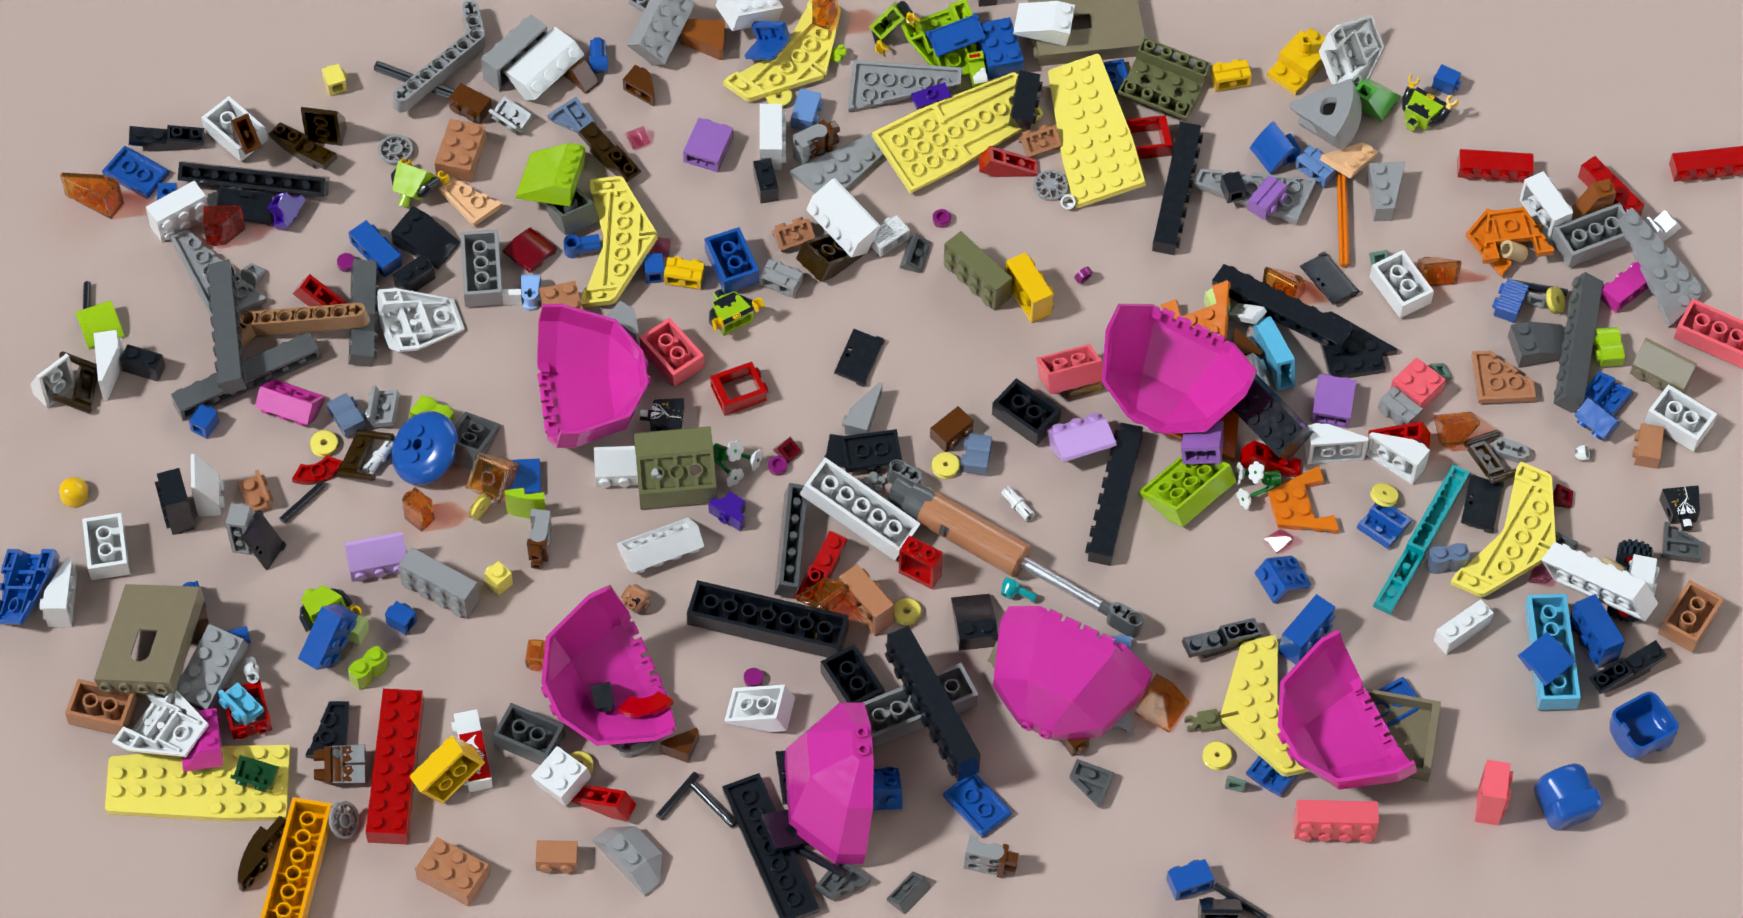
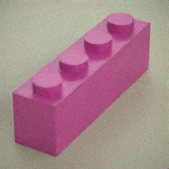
M1639 261L1637 263L1633 262L1624 273L1620 272L1611 283L1607 282L1602 287L1600 300L1615 313L1649 288L1640 270Z

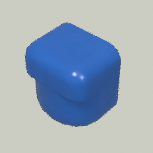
M1645 692L1614 709L1610 719V732L1615 743L1625 755L1632 759H1641L1654 751L1660 752L1668 748L1673 743L1679 728L1677 720L1659 696L1653 692Z
M1577 763L1568 764L1546 773L1540 777L1533 789L1548 825L1554 830H1562L1593 818L1603 804L1599 790L1593 787L1586 769Z

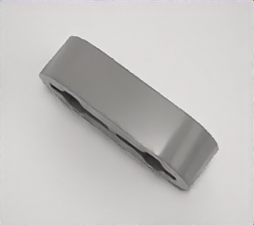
M1499 438L1494 442L1492 451L1497 457L1520 463V461L1525 462L1528 459L1529 449L1526 445L1505 438ZM1501 445L1504 446L1503 450L1499 449ZM1519 451L1523 452L1521 456L1518 455Z
M649 741V743L618 744L619 754L624 758L636 756L652 749L655 741ZM627 745L631 750L627 751V749H624V746Z

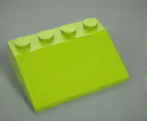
M565 143L531 152L515 199L571 206L585 165V145Z
M1181 455L1139 490L1138 493L1170 522L1184 527L1235 484L1236 479L1231 465L1226 462L1183 464Z

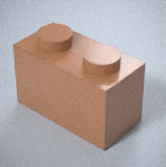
M1641 423L1640 429L1636 430L1634 435V441H1637V446L1633 447L1632 457H1635L1634 465L1658 468L1661 458L1664 427Z
M537 840V871L543 873H550L552 871H561L562 873L577 872V841Z

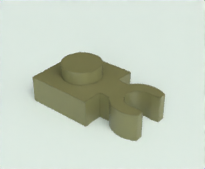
M1217 709L1197 712V717L1189 715L1184 719L1185 723L1191 722L1193 724L1192 726H1187V732H1194L1197 728L1201 729V733L1221 729Z

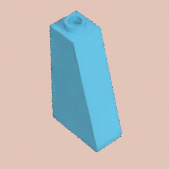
M1272 317L1262 318L1256 324H1253V335L1259 349L1263 351V359L1277 391L1295 387V358Z

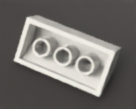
M553 27L505 71V74L525 101L536 100L585 54L575 40L558 28Z
M836 178L830 180L812 196L806 209L850 257L867 254L880 228V224Z
M635 446L594 447L596 487L608 488L610 486L628 487L638 485ZM655 468L652 470L651 475L659 478L662 475V470Z
M689 517L616 543L627 569L635 574L642 573L646 570L645 568L651 566H661L667 560L680 559L681 555L686 553H696L700 551V548L704 547L699 527Z

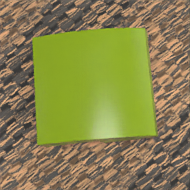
M111 300L75 312L89 350L95 348L94 333L117 330L118 337H125Z
M524 488L504 490L507 513L511 515L530 518L531 509L546 510L544 492L524 494Z

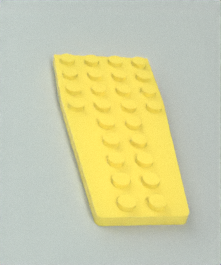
M1094 54L1050 69L1048 76L1058 135L1062 146H1060L1062 160L1071 194L1076 199V209L1146 186L1133 137L1101 56Z
M1017 73L1007 74L954 95L952 98L921 108L872 132V138L910 194L978 158L989 146L996 147L1024 130L1008 126ZM1039 106L1034 110V113H1037L1036 122L1039 121L1043 115V112Z
M290 745L222 746L224 766L183 772L182 757L151 753L111 756L108 760L106 812L112 815L212 821H275L279 816L287 820ZM240 755L279 766L273 790L266 789V792L255 790L254 785L248 783L247 787L235 784L236 780L230 777L231 774L234 775Z

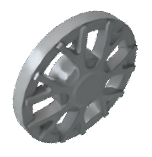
M389 135L379 144V156L384 162L397 165L398 161L400 162L398 157L401 155L406 161L410 159L413 153V145L403 135ZM392 139H398V142L392 143ZM406 141L407 144L402 146L401 143ZM386 143V144H388L389 146H388V148H386V147H384L383 145ZM403 150H410L409 153L403 152ZM383 152H389V154H388V155H385V156H383L382 153H383Z
M1046 170L1036 176L1034 191L1043 200L1057 201L1067 193L1068 181L1062 173L1055 170ZM1050 174L1056 175L1055 178H1050ZM1061 178L1063 182L1058 183L1057 180ZM1037 183H1042L1044 186L1037 187ZM1058 186L1065 188V190H1059ZM1043 190L1047 192L1045 196L1041 194ZM1056 192L1057 196L1052 197L1051 193Z
M348 801L338 802L331 808L328 820L332 833L339 839L352 838L357 833L360 825L357 808ZM347 806L350 807L349 812H346ZM352 815L355 817V822H352ZM342 828L344 829V836L341 835Z

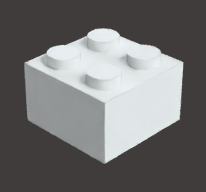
M557 746L531 777L539 788L566 807L589 781L591 775L587 767Z

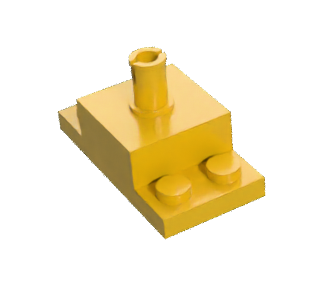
M1311 27L1306 32L1300 30L1279 52L1278 61L1267 72L1266 77L1296 95L1324 66L1319 50L1326 37Z

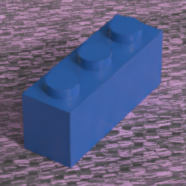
M365 220L348 232L350 243L367 260L376 261V269H379V273L384 278L402 266V254L397 248L394 249L385 236L382 237L374 224L371 225Z

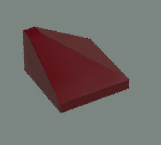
M791 436L773 449L778 456L784 457L787 463L802 452Z
M1557 484L1553 492L1554 506L1571 508L1573 490Z

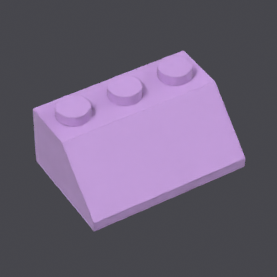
M1091 413L1088 417L1075 418L1068 423L1055 424L1052 428L1047 429L1051 451L1062 462L1117 446L1107 419L1101 413Z
M403 532L345 543L352 582H361L374 577L382 578L390 574H400L399 563L407 554Z

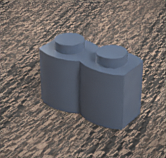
M345 393L326 403L329 414L345 438L356 433L357 430L366 427L364 422L367 420L362 410L358 411L356 408L358 405L353 396L349 397Z
M970 433L969 438H965L964 450H966V455L962 454L961 466H964V472L987 475L992 448V436Z
M1456 543L1449 547L1434 546L1430 548L1426 560L1429 573L1441 574L1448 570L1458 571L1462 567L1464 568L1470 558L1468 546L1464 543Z

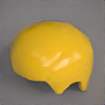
M80 477L64 479L59 486L61 502L68 507L83 505L89 497L86 482Z

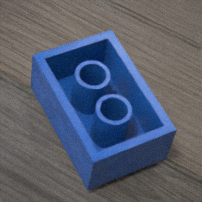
M1011 18L980 23L986 39L976 43L979 51H983L988 80L1013 72L1018 74L1019 70H1023L1024 59L1017 36L1013 34L1014 27Z
M740 227L704 238L705 252L725 294L760 283L759 269Z
M1316 594L1282 633L1278 653L1296 665L1324 634H1329L1334 626L1332 622L1336 617L1334 615L1335 606Z
M1594 594L1575 602L1570 617L1571 629L1576 631L1581 645L1586 647L1590 660L1593 663L1595 662L1598 668L1619 660L1625 640L1597 595Z
M341 604L322 606L298 659L316 670L336 666L340 661L342 649L346 647L349 641L348 636L357 624L358 614Z

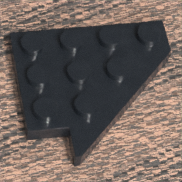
M1332 311L1324 312L1341 322L1350 324L1354 328V338L1343 354L1320 344L1329 375L1340 378H1353L1386 372L1383 356L1396 355L1397 348Z

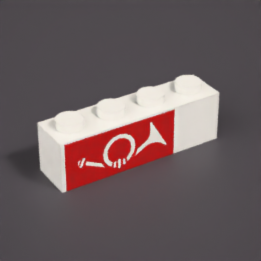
M477 709L455 713L454 721L451 722L453 734L457 733L460 740L473 746L485 762L464 783V786L468 785L469 793L493 788Z

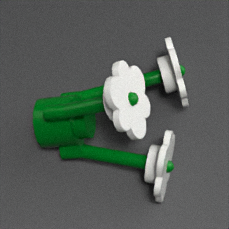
M739 440L735 442L730 441L728 447L719 443L713 445L714 463L728 473L726 478L728 487L737 485L739 480L744 477V473L741 468L731 471L721 461L729 459L730 462H734L742 457L750 460L752 470L755 471L760 466L763 457L761 449H758V451H755L750 456L743 454L744 447L740 445Z
M1257 461L1249 466L1248 471H1245L1240 462L1235 466L1237 485L1244 479V476H1249V479L1254 484H1258L1261 479L1262 483L1267 486L1251 494L1242 488L1239 489L1236 495L1240 505L1246 510L1251 505L1252 497L1270 491L1281 483V474L1278 470L1264 471V466Z

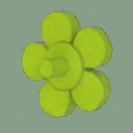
M843 44L833 48L831 62L836 61L838 63L847 54Z

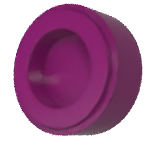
M938 209L933 213V224L936 227L945 228L950 225L951 214L949 211Z
M350 253L341 254L337 258L339 270L350 272L355 257Z
M1089 266L1084 267L1074 276V279L1078 284H1082L1093 275V271Z
M782 456L772 457L768 462L769 472L775 476L783 475L787 471L786 459Z
M758 668L746 670L744 673L745 685L747 687L761 686L763 683L762 671Z

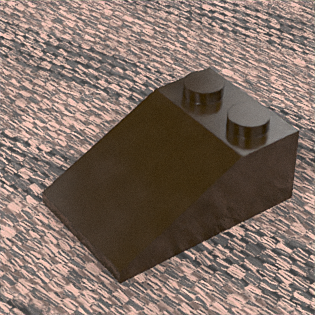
M301 107L304 132L308 140L314 143L343 145L347 127L345 117L338 111Z
M825 234L803 242L796 259L817 280L822 282L835 277L864 255L850 257L829 234Z

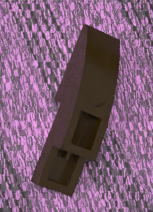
M593 121L578 132V135L590 147L589 151L616 176L623 177L628 183L641 173V170L618 145L615 146Z
M281 122L268 134L284 150L312 168L318 166L326 170L337 159L336 153L308 140L306 134Z
M279 816L267 830L260 826L249 841L238 870L237 882L240 891L243 892L247 887H251L256 876L266 870L269 863L266 853H270L279 838L282 839L286 819L282 816Z

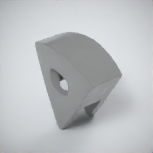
M1352 79L1314 92L1291 102L1289 106L1293 112L1300 116L1298 119L1300 126L1340 150H1343L1354 138L1362 116L1361 98Z

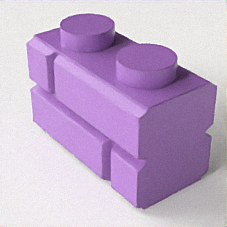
M1271 175L1268 176L1248 199L1247 210L1263 220L1268 215L1272 216L1277 209V205L1279 203L1282 204L1286 200L1288 195L1286 194L1287 186L1281 181H1277Z

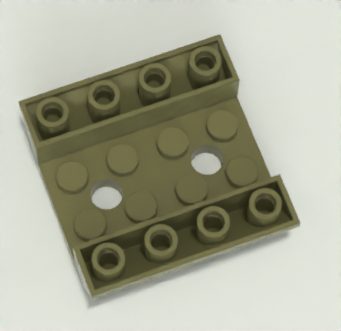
M1144 37L1127 78H1124L1118 94L1186 120L1190 116L1200 95L1211 63ZM1141 79H1149L1150 83H1144ZM1180 91L1184 96H1177L1175 92Z
M711 426L634 433L640 509L709 503L712 498L717 499ZM699 465L701 467L700 473L692 474L690 472L691 466ZM653 469H661L662 475L659 478L653 477L651 475Z

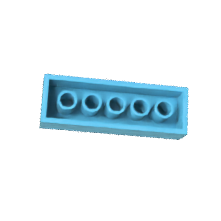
M1567 594L1527 595L1524 608L1529 646L1547 632L1575 660ZM1576 660L1570 667L1545 686L1533 671L1538 710L1578 708L1581 696Z

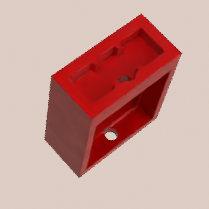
M1166 115L1126 120L1131 133L1159 131L1161 144L1136 147L1139 159L1171 155L1172 140Z
M752 361L710 376V387L724 416L767 401L766 393H769L768 387L765 382L762 383L760 370L758 367L755 368ZM751 375L758 390L729 400L722 384Z
M908 536L899 550L898 573L933 590L942 576L943 552Z
M260 680L256 683L242 684L241 686L253 698L259 697L261 706L264 709L265 719L249 723L246 726L235 727L234 719L231 715L232 712L227 708L226 711L233 739H245L250 735L264 734L273 730Z

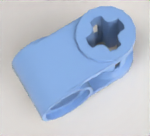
M521 275L522 304L526 310L531 311L539 307L541 275Z

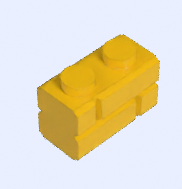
M1235 59L1228 63L1217 62L1211 65L1210 77L1215 91L1251 85L1252 75L1247 59Z
M678 256L668 257L664 271V284L701 290L705 275V263L697 259L689 261L683 260V258Z

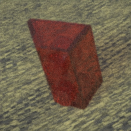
M241 205L204 206L203 229L207 245H226L245 230Z

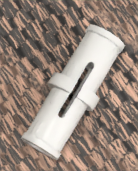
M385 440L378 451L373 452V457L363 467L366 473L370 470L369 474H374L378 467L387 461L386 458L392 452L393 442L389 444L390 441Z
M1011 486L1006 487L1008 491L1003 489L1001 495L1011 504V508L1016 510L1025 521H1029V518L1032 519L1035 513L1025 504L1024 498L1019 497Z
M249 656L244 661V674L249 683H256L259 678V666L256 659Z

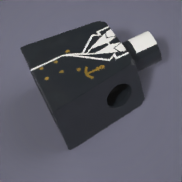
M684 398L653 400L652 410H640V421H650V431L682 429L685 409Z
M1699 486L1662 489L1659 500L1669 523L1681 524L1683 531L1692 530V522H1696L1700 514Z

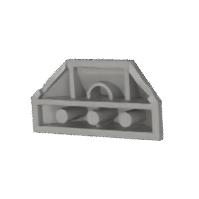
M637 826L607 828L592 840L644 896L660 885L662 853Z

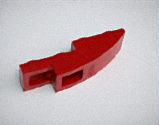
M829 530L814 563L810 565L794 599L811 607L815 604L841 559L840 555L848 541L847 538Z

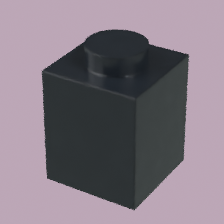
M1229 172L1222 175L1220 187L1226 202L1232 203L1244 200L1246 187L1240 172Z
M611 682L590 686L595 709L600 710L601 713L612 711V707L616 706Z

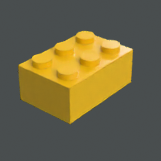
M1026 252L1007 260L1005 272L1012 277L1011 292L1031 323L1051 315L1054 291L1051 286L1046 284L1042 272H1038L1034 260L1029 258Z
M451 735L422 765L416 768L410 775V778L420 793L444 804L485 762L473 746Z

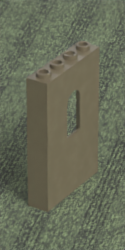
M1028 0V3L1060 1L1074 4L1073 16L1090 15L1092 28L1071 30L1066 46L1030 38L1031 45H1035L1033 57L1037 59L1038 66L1071 63L1094 54H1099L1102 60L1136 57L1140 44L1145 37L1138 0Z
M125 584L94 678L99 691L142 694L159 693L162 695L175 694L205 600L200 587ZM139 630L157 631L150 655L143 661H134L131 655Z
M1366 688L1372 698L1366 704L1374 702V704L1384 702L1389 706V713L1375 721L1383 718L1385 723H1388L1414 708H1419L1417 712L1388 727L1390 734L1384 737L1393 735L1399 748H1401L1409 761L1413 760L1415 762L1417 772L1407 778L1428 781L1432 767L1441 701ZM1384 704L1376 706L1380 714L1387 712V707ZM1392 704L1402 705V707H1394Z

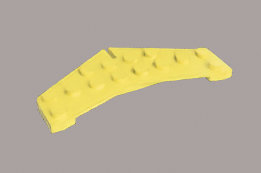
M809 0L806 10L791 35V41L777 58L771 61L762 60L740 73L735 72L729 75L723 81V86L745 101L752 102L765 98L768 95L824 79V75L827 76L839 25L840 7L830 0Z
M621 176L590 179V190L594 198L603 233V247L587 288H584L581 296L583 308L611 305L617 302L658 239L656 230Z
M1520 461L1516 468L1509 508L1502 532L1469 564L1455 573L1451 580L1452 586L1478 597H1486L1543 563L1541 559L1553 543L1556 542L1552 476L1549 473Z
M1272 635L1243 642L1238 652L1221 711V722L1280 775L1288 777L1310 772L1300 766L1296 760L1291 761L1287 754V750H1289L1287 744L1282 745L1277 735L1280 731L1278 728V642L1276 636Z

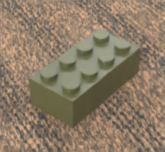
M962 231L944 244L945 268L948 271H952L961 283H965L974 295L977 294L986 306H990L995 311L1011 298L1012 277Z

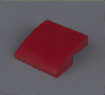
M529 227L516 236L502 252L530 273L541 267L543 260L554 255L557 247Z

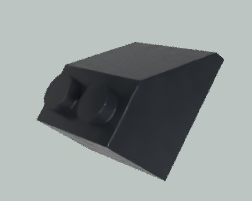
M1212 897L1199 899L1198 918H1242L1243 912L1240 900L1230 897L1224 899H1214Z

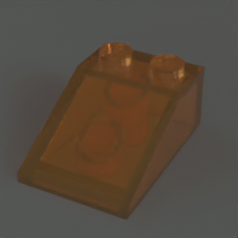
M64 172L60 175L65 196L109 219H112L124 204L119 182L115 178L98 174Z

